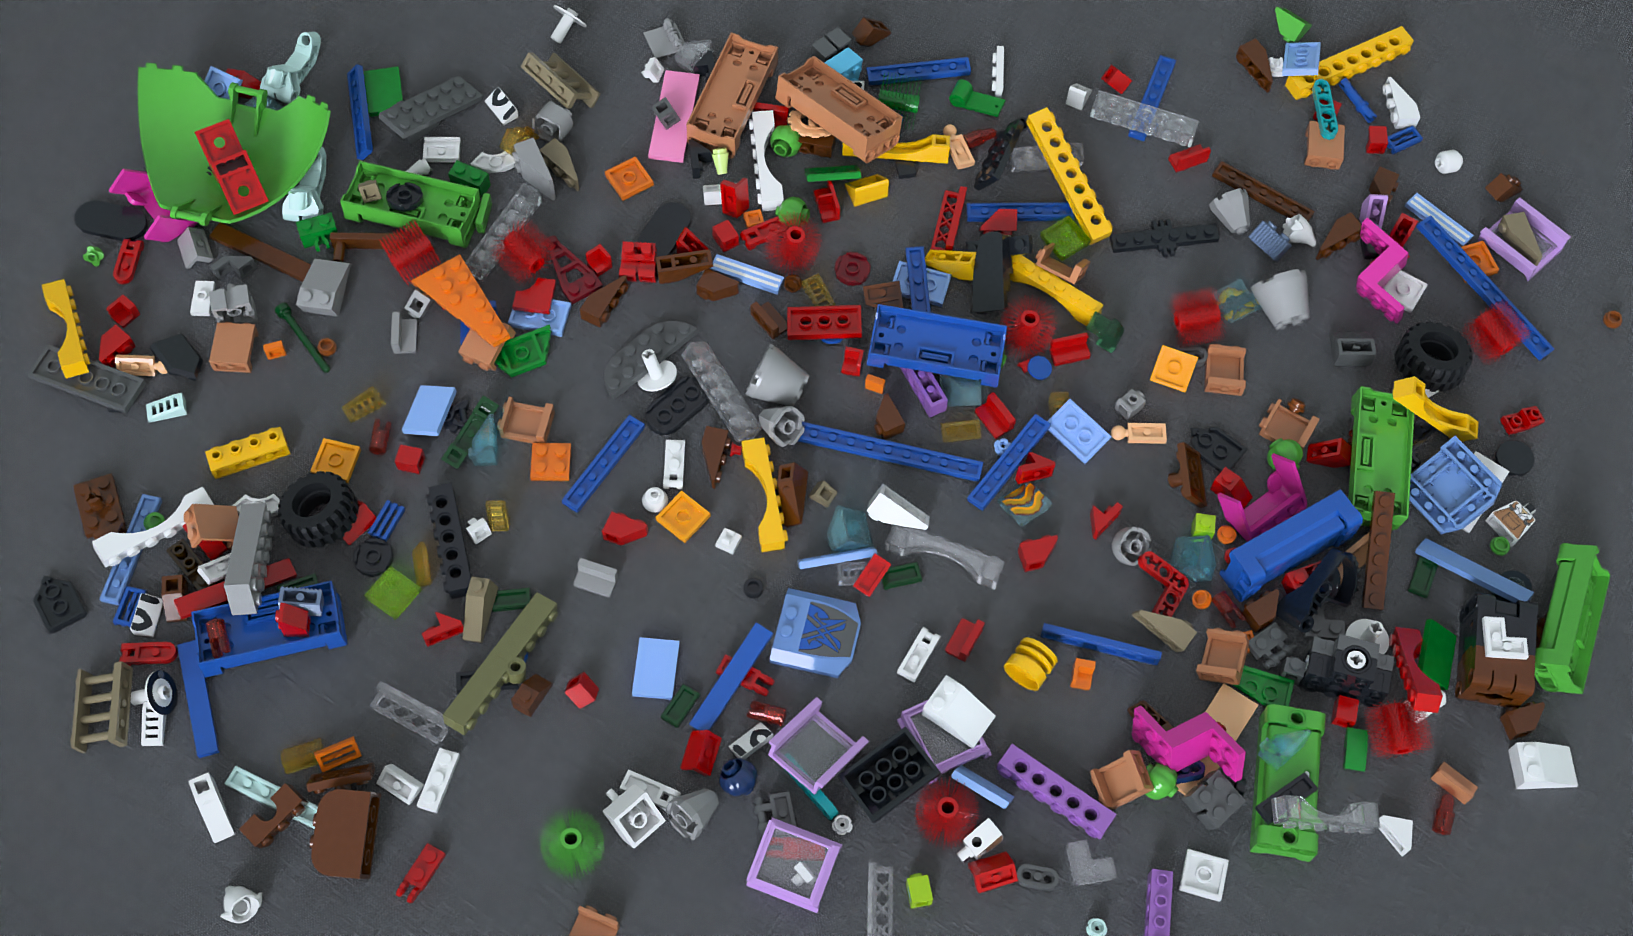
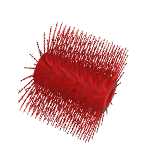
M795 215L793 223L789 224L788 221L786 223L783 222V226L780 224L777 227L773 226V236L771 234L766 242L768 243L769 241V245L773 247L766 246L767 248H764L771 251L769 253L774 256L773 258L777 257L776 261H780L779 259L781 258V261H784L785 264L787 262L786 270L788 264L790 267L793 261L791 274H793V269L795 271L796 265L799 266L800 270L803 269L799 263L805 266L807 263L812 264V262H809L810 258L812 261V258L815 257L814 255L819 252L818 249L816 251L815 249L822 241L816 242L817 240L813 236L818 237L822 235L817 233L813 235V229L808 231L809 227H805V224L800 222L798 227L799 219L797 222V216L795 218Z
M513 223V231L509 235L507 234L504 240H496L504 241L502 245L496 244L499 247L502 246L501 248L504 247V249H501L504 254L498 258V261L500 259L502 261L500 263L504 262L503 265L512 267V270L514 267H518L519 271H521L519 275L523 272L524 276L528 273L530 277L531 273L532 275L534 273L535 280V273L544 264H549L545 263L546 255L549 254L546 248L551 243H546L547 239L544 242L545 239L543 237L539 242H534L535 240L531 236L532 233L537 231L533 228L534 226H527L526 229L528 231L526 232L524 228L520 231L519 227L517 231L516 229L514 231ZM518 272L514 274V279L519 276Z
M415 220L413 222L415 227L411 223V227L408 225V228H405V232L402 230L403 236L399 232L398 238L395 232L392 231L394 237L390 235L391 239H389L386 235L389 243L384 240V237L385 245L380 240L393 267L399 272L408 286V281L412 284L410 277L414 279V276L418 277L417 274L420 276V271L424 274L423 269L427 272L428 269L431 270L430 266L435 268L434 264L438 266L437 261L441 264L432 244L426 235L423 234L420 227H418V224L415 223Z
M1201 289V296L1199 297L1197 290L1194 296L1191 290V295L1189 292L1191 299L1189 297L1187 299V291L1185 297H1182L1183 294L1181 292V297L1179 296L1178 298L1181 299V303L1179 305L1180 300H1178L1174 308L1176 311L1173 313L1174 326L1178 332V345L1179 333H1181L1180 343L1183 336V345L1188 344L1187 341L1184 342L1185 336V340L1188 339L1190 342L1194 340L1195 346L1196 341L1198 342L1196 337L1198 339L1200 337V340L1204 338V341L1208 340V338L1210 340V337H1203V333L1204 335L1206 333L1207 335L1210 334L1212 341L1215 335L1217 341L1218 336L1220 339V335L1215 334L1220 324L1222 326L1220 322L1222 313H1220L1219 305L1215 303L1214 293H1207L1208 291H1206L1202 297L1203 292Z
M1029 298L1027 310L1025 309L1026 305L1024 306L1023 303L1024 311L1023 308H1020V310L1019 308H1014L1017 311L1012 313L1016 314L1017 317H1014L1009 312L1008 314L1004 312V320L1002 321L1004 325L1008 324L1007 329L1013 330L1011 332L1006 331L1008 334L1006 337L1008 336L1009 338H1006V342L1007 340L1009 342L1005 346L1009 344L1008 348L1014 346V349L1018 348L1016 355L1021 346L1022 352L1026 349L1027 359L1028 349L1030 355L1034 348L1042 352L1035 344L1042 348L1045 347V349V343L1047 342L1049 345V338L1047 337L1049 334L1047 333L1050 332L1052 338L1054 328L1046 322L1053 324L1048 318H1055L1052 315L1051 317L1048 315L1046 317L1045 314H1048V312H1044L1039 316L1038 310L1040 308L1036 309L1035 306L1033 310L1032 302L1029 305Z
M1509 306L1505 312L1499 307L1497 310L1495 308L1494 311L1493 309L1485 310L1484 313L1473 319L1475 320L1473 321L1474 324L1468 325L1469 330L1472 332V337H1476L1479 340V345L1482 347L1481 349L1486 350L1488 359L1491 358L1492 354L1494 358H1499V355L1502 357V355L1508 353L1519 344L1518 341L1520 342L1523 336L1520 334L1522 333L1521 331L1518 333L1515 322L1512 321L1513 323L1511 324V321L1508 319L1509 317L1504 316V313L1506 315L1513 313L1512 311L1511 313L1507 312Z
M1394 700V703L1381 706L1384 708L1382 712L1380 707H1367L1379 708L1371 709L1372 711L1370 712L1372 713H1369L1371 714L1369 716L1372 717L1370 722H1374L1372 723L1374 730L1378 728L1377 731H1380H1374L1376 734H1372L1373 731L1371 730L1368 731L1371 732L1369 735H1371L1375 750L1383 751L1387 754L1390 752L1393 755L1402 754V757L1403 754L1413 753L1412 751L1430 750L1417 748H1431L1421 746H1430L1431 744L1429 740H1426L1428 738L1425 735L1427 733L1423 731L1425 727H1422L1424 726L1423 722H1421L1422 719L1413 717H1420L1421 714L1415 713L1416 710H1413L1412 706L1409 707L1406 703H1395ZM1421 711L1423 718L1426 719L1427 717H1425V712ZM1424 720L1426 722V726L1429 727L1430 725H1427L1428 720ZM1367 722L1366 724H1369L1367 725L1369 727L1368 729H1371L1370 723Z
M950 777L947 790L945 786L946 778L944 786L939 785L936 789L929 787L932 790L930 792L925 789L931 798L928 799L926 795L922 796L917 803L923 804L920 802L922 801L921 799L928 802L923 804L925 808L922 809L925 810L917 809L920 808L918 806H922L917 804L915 811L917 813L915 817L918 818L917 825L923 826L927 833L929 831L932 832L927 837L933 838V841H935L938 835V843L943 829L944 846L947 835L948 847L949 840L954 841L959 836L964 837V835L959 834L960 832L965 833L967 836L969 835L962 828L968 827L967 825L970 823L968 821L972 819L969 817L977 818V816L970 815H976L978 813L976 811H980L975 809L976 804L970 801L972 799L967 798L966 794H962L963 792H958L964 790L960 789V785L956 792L955 785L952 796L949 797Z

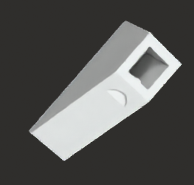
M1388 77L1383 85V94L1386 95V105L1390 110V120L1394 124L1395 130L1406 129L1410 126L1416 128L1420 120L1417 104L1392 77Z
M208 772L189 780L193 796L213 842L217 843L235 835L216 782Z

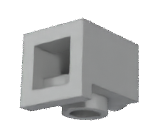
M418 288L414 290L405 309L409 311L408 314L412 317L422 318L435 300L430 296L428 297ZM419 301L423 303L422 307L419 306Z
M1131 389L1122 398L1117 400L1115 410L1129 421L1144 408L1145 396L1142 392Z

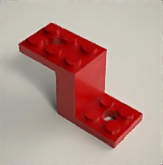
M229 119L194 132L214 177L223 190L233 215L269 202L246 150H243ZM218 137L223 138L225 141V145L222 148L214 145V140ZM241 186H246L249 189V194L245 197L238 193V188Z

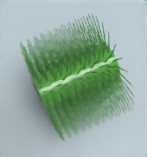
M572 810V817L570 819L569 814V826L567 828L562 814V821L557 814L559 821L554 820L557 822L554 823L556 825L555 828L551 824L550 828L553 830H550L549 833V829L547 832L546 828V836L542 835L541 851L543 855L550 852L549 854L551 855L549 856H552L547 859L548 867L550 864L553 866L556 863L557 865L552 870L556 867L559 869L560 867L562 873L568 874L570 872L573 881V865L576 876L575 860L576 864L578 861L582 873L584 868L588 875L586 867L588 869L592 868L595 871L588 862L590 861L594 864L593 861L597 857L601 858L600 851L605 849H601L600 845H594L601 844L604 841L594 843L596 841L593 840L596 839L593 838L599 837L597 839H601L603 836L596 823L588 824L593 818L585 821L587 824L584 825V818H574ZM590 826H592L593 828H592L591 830H593V831L597 830V832H599V833H597V834H601V835H598V836L592 835V834H594V833H592L593 831H591V832L588 831V830H589L588 828H589ZM544 839H549V840H553V841H549L550 843H548V842L545 843V842H544V841H545Z

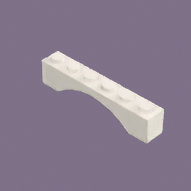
M773 110L752 112V119H749V129L753 130V134H750L751 145L755 144V149H752V156L757 162L754 164V173L758 174V179H755L756 189H760V194H757L758 205L761 204L762 211L776 210L777 206L780 207L784 201L782 184L770 173L764 158L766 148L770 142V136L775 129Z
M201 487L186 494L177 510L158 526L137 533L110 532L92 541L93 548L105 568L115 566L127 556L133 557L141 549L153 547L159 540L165 537L171 538L177 531L183 529L182 526L185 524L184 513L192 504H214L205 489Z

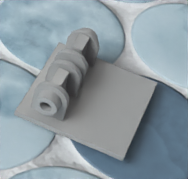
M669 18L664 20L662 27L643 33L654 57L657 59L688 49L676 23H673Z

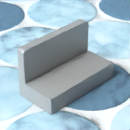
M187 227L177 239L185 267L190 269L196 261L210 263L213 260V256L205 231Z
M392 312V350L394 354L416 353L417 319H402L400 312Z
M580 558L577 564L579 571L573 583L574 586L608 598L611 597L619 578L617 569Z

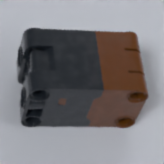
M1478 592L1462 607L1459 616L1460 631L1457 683L1455 688L1456 698L1507 708L1514 706L1519 708L1522 703L1533 695L1535 690L1537 603L1518 600L1516 603L1496 600L1494 595ZM1484 616L1504 617L1506 637L1527 638L1529 657L1527 659L1485 657L1482 618Z

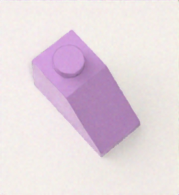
M1369 194L1362 203L1359 217L1361 224L1368 217L1382 229L1388 195Z

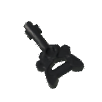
M468 400L461 401L450 407L443 424L445 429L456 433L458 429L463 428L468 420L466 412L469 407ZM456 413H459L461 421L455 419Z

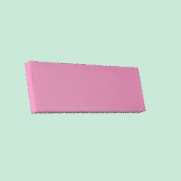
M665 71L660 100L666 97L681 121L666 130L656 115L648 159L684 162L687 147L686 124L695 106L700 74Z

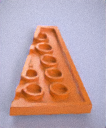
M460 254L411 280L415 287L421 289L424 294L434 299L437 304L457 319H460L468 328L473 329L493 347L511 339Z

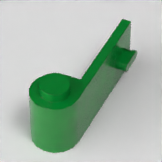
M962 79L957 81L949 96V101L955 107L969 109L994 117L999 116L1005 104V99L973 91L971 83Z

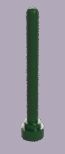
M286 302L279 304L274 310L279 318L287 321L321 369L328 373L330 371L329 365L292 317L290 306Z

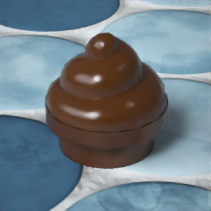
M788 275L784 280V287L789 292H797L802 287V280L798 275Z

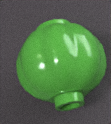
M780 125L773 130L770 136L771 147L776 154L782 157L795 156L802 143L798 142L801 135H799V132L793 131L790 125Z
M790 197L784 200L780 207L777 206L775 215L776 217L779 216V219L781 218V221L785 223L789 221V224L793 223L795 215V218L797 216V222L799 219V227L800 222L801 224L803 221L808 223L810 209H807L806 203L801 198Z
M1280 438L1269 446L1270 450L1267 454V461L1274 471L1276 469L1271 457L1273 453L1295 461L1297 470L1300 468L1299 463L1303 457V450L1298 442Z
M1158 762L1154 766L1151 763L1146 766L1154 790L1145 795L1154 800H1160L1167 796L1171 798L1178 790V787H1176L1177 772Z

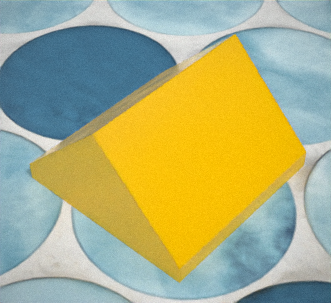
M879 174L845 183V187L855 207L888 197L889 180Z

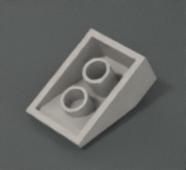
M534 138L513 144L515 152H512L517 173H521L525 181L548 198L555 200L553 179Z
M314 259L300 287L296 305L303 312L339 317L351 264Z

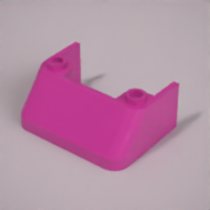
M123 168L109 189L110 193L125 195L128 202L132 205L144 206L154 219V222L144 235L146 240L169 242L180 236L187 227L193 228L198 223L181 218L173 219L170 217V210L159 207L147 172Z
M1273 453L1271 457L1276 471L1268 477L1267 487L1269 491L1244 510L1241 501L1222 493L1217 494L1225 519L1247 542L1306 509L1307 498L1295 461Z

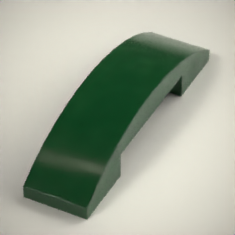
M483 395L441 460L458 470L485 431L499 405Z

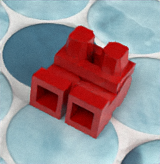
M623 241L619 277L625 275L627 276V281L637 282L638 276L640 282L656 283V243Z

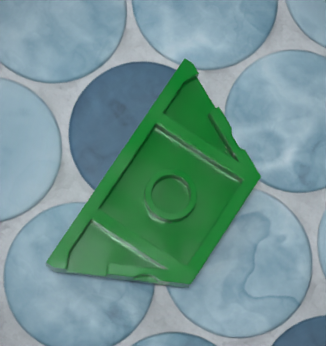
M550 324L507 340L494 364L511 378L546 365L552 332Z

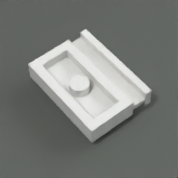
M424 137L423 159L425 158L427 162L460 161V137Z

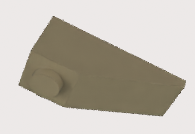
M1525 212L1503 215L1498 229L1503 235L1504 240L1527 260L1538 266L1543 256Z
M471 577L465 603L464 641L483 642L499 588L490 579Z
M1144 610L1134 611L1131 614L1175 652L1184 651L1197 633L1193 629L1192 624L1186 620Z

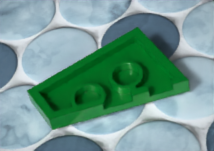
M1244 665L1240 684L1233 686L1265 707L1270 704L1289 706L1295 680Z

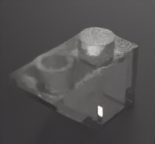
M709 39L685 42L675 53L676 65L689 73H694L695 64L707 51L712 50L713 53L712 41Z

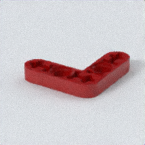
M1147 551L1138 558L1140 568L1166 586L1152 613L1160 614L1159 612L1164 610L1162 615L1172 617L1189 587L1188 578L1155 553ZM1147 557H1149V562H1150V564H1147V563H1146V562H1147V559H1146ZM1161 567L1166 569L1167 577L1161 576ZM1178 580H1180V585H1181V587H1178V586H1177V585H1178V582H1177ZM1167 594H1170V595L1173 596V598H1174V603H1173V604H1169V603L1167 602V600H1166Z

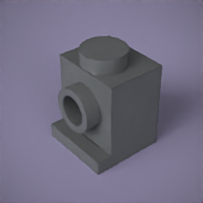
M666 97L651 106L666 130L681 121Z
M1286 657L1282 661L1279 676L1295 680L1294 684L1298 685L1304 677L1307 662H1303L1297 657Z

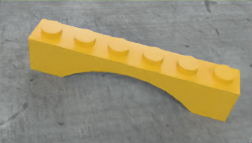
M932 134L918 141L897 143L896 146L877 158L948 164L950 136ZM843 143L842 156H855L853 149Z
M1022 255L1011 256L1013 273L1010 274L1011 281L1028 284L1044 291L1062 304L1075 320L1090 329L1101 315L1102 303L1049 271L1037 266L1036 263Z
M65 279L42 284L44 298L49 309L62 317L67 323L66 338L58 351L60 366L65 378L89 373L87 365L91 363L88 354L84 353L87 347L84 339L81 340V337L84 336L82 328L77 325L81 322L78 313L74 312L77 306L75 300L71 299L74 296L71 285L67 286Z
M1414 376L1394 381L1393 399L1449 438L1456 436L1461 442L1478 439V421L1468 414L1451 411L1432 402L1425 393L1426 384Z
M764 438L742 441L745 467L759 479L767 497V509L758 527L761 552L785 549V542L788 541L787 531L782 529L784 516L783 512L779 513L778 509L781 506L780 496L775 494L777 481L776 478H772L771 474L774 472L773 462L768 459V456L771 455L770 446L765 444Z

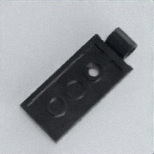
M1019 117L1009 123L1004 131L1001 130L995 135V141L988 150L989 154L983 161L982 169L975 178L976 182L973 187L976 190L980 191L1000 179L1020 134L1028 129L1026 118Z

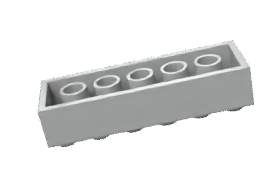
M266 503L241 504L224 582L232 615L257 614L258 606L262 604L261 591L265 589L266 565L270 563L269 550H272V537H275V527L270 523L271 511L267 510Z

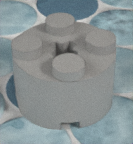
M549 101L532 119V127L534 131L537 129L540 133L538 136L547 143L553 138L561 142L573 128L572 113L570 110L563 109L561 106Z

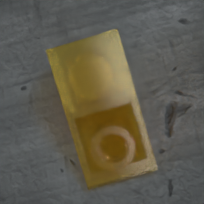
M528 126L507 128L499 147L513 156L512 152H515L513 144L531 138L537 140L539 136L535 133L534 129Z

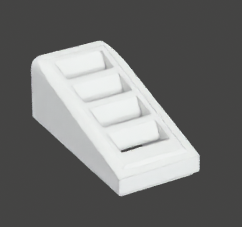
M143 702L141 745L163 746L166 715H158L155 712H151L153 710L148 705V702ZM150 718H158V721H150ZM149 727H158V729H149ZM148 735H158V738H148Z

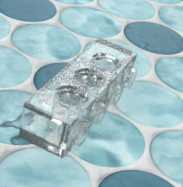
M1070 143L1071 153L1074 158L1078 159L1081 167L1084 162L1083 143ZM1039 146L1014 148L1010 155L1011 172L1050 169ZM1058 158L1060 162H1066L1064 158Z

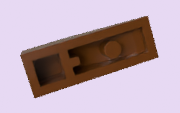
M710 249L656 257L659 284L678 282L713 267Z

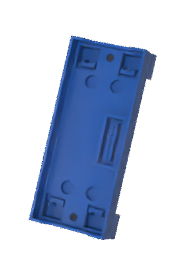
M878 304L867 366L884 368L886 363L889 366L977 381L981 379L980 385L997 388L1007 326Z
M1340 489L1232 550L1229 554L1230 564L1226 570L1222 569L1219 575L1233 592L1235 598L1239 602H1243L1257 594L1263 585L1331 546L1339 547L1351 540L1363 523V517Z
M332 581L300 587L301 589L308 588L309 590L311 588L313 590L321 589L324 598L322 616H310L309 637L283 636L281 629L278 628V622L275 621L276 610H279L278 599L280 592L262 596V604L258 606L257 614L232 615L229 604L191 612L196 638L197 664L204 677L224 674V669L328 646L329 649L347 646L341 599Z

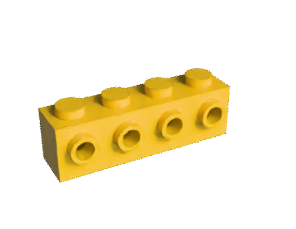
M281 426L270 428L265 432L252 434L247 438L234 440L229 444L216 446L205 451L210 470L215 479L291 454Z

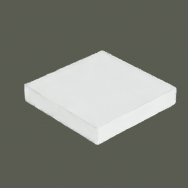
M1400 270L1383 289L1403 305L1405 311L1411 313L1428 284Z
M1187 849L1179 891L1220 902L1229 860Z

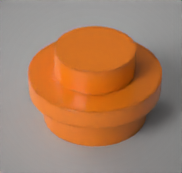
M1221 526L1217 531V538L1222 544H1231L1236 539V531L1231 526Z
M1206 590L1196 591L1192 596L1193 605L1198 609L1209 607L1212 602L1211 594Z

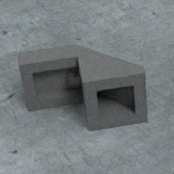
M223 256L213 263L210 268L214 276L220 280L233 270L243 279L256 270L257 266L251 256Z

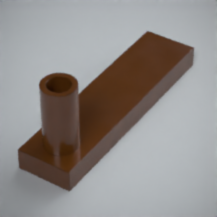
M330 232V241L334 249L333 261L344 263L345 249H383L380 240L385 245L383 237L389 243L386 235L389 239H391L389 233Z

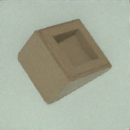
M823 480L816 483L808 496L821 505L828 507L838 492Z

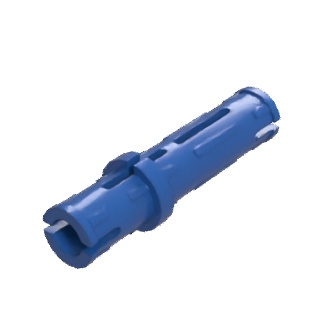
M1348 78L1342 79L1338 86L1354 104L1356 111L1363 115L1367 123L1373 122L1377 115L1369 107V103L1361 97Z

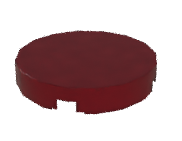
M848 252L838 257L835 262L834 272L836 278L841 283L856 286L868 279L871 266L864 255L858 252Z

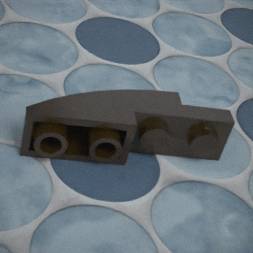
M183 538L166 550L197 591L218 584L217 581L208 585L197 572L198 566L203 565V563Z

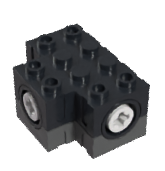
M1339 634L1335 641L1314 636L1304 651L1303 662L1307 663L1304 677L1298 687L1304 688L1308 692L1324 693L1327 697L1342 695L1357 699L1359 703H1363L1366 707H1378L1375 705H1380L1389 694L1394 656L1379 653L1380 644Z

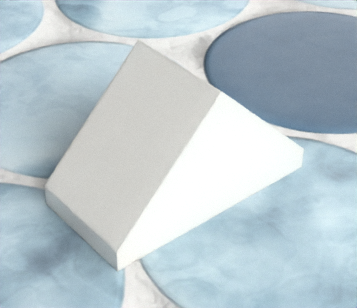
M1077 83L1071 85L1066 104L1082 111L1092 89Z
M1383 815L1375 822V825L1402 857L1411 850L1413 820Z

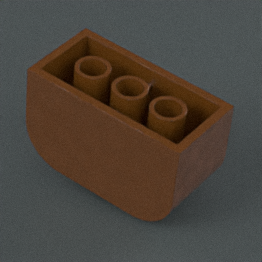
M336 789L322 797L317 813L313 817L315 830L314 835L310 838V848H312L311 859L318 872L332 877L370 879L381 793Z

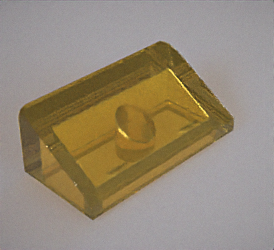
M979 419L940 423L943 442L981 438Z
M422 541L412 551L417 587L431 585L432 583L428 552L425 542Z
M321 738L280 751L282 765L286 774L318 764L314 752L324 749Z

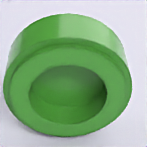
M152 512L145 517L144 527L146 530L154 528L163 523L165 518L158 512Z

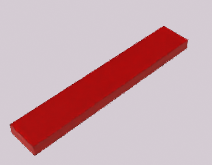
M289 558L267 565V577H264L265 589L297 577V573ZM224 582L174 599L173 603L181 620L192 616L191 612L228 603Z

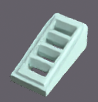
M182 393L146 404L149 423L187 415L186 400ZM160 407H163L164 411L160 413ZM156 408V414L153 415L152 409Z

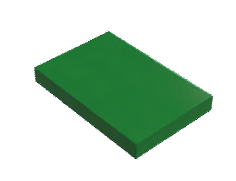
M399 66L364 71L370 117L379 116L380 112L392 107L399 101H403Z
M857 165L804 169L807 182L861 179V171Z
M1427 619L1418 667L1426 676L1438 683L1442 691L1448 690L1457 636L1433 619Z

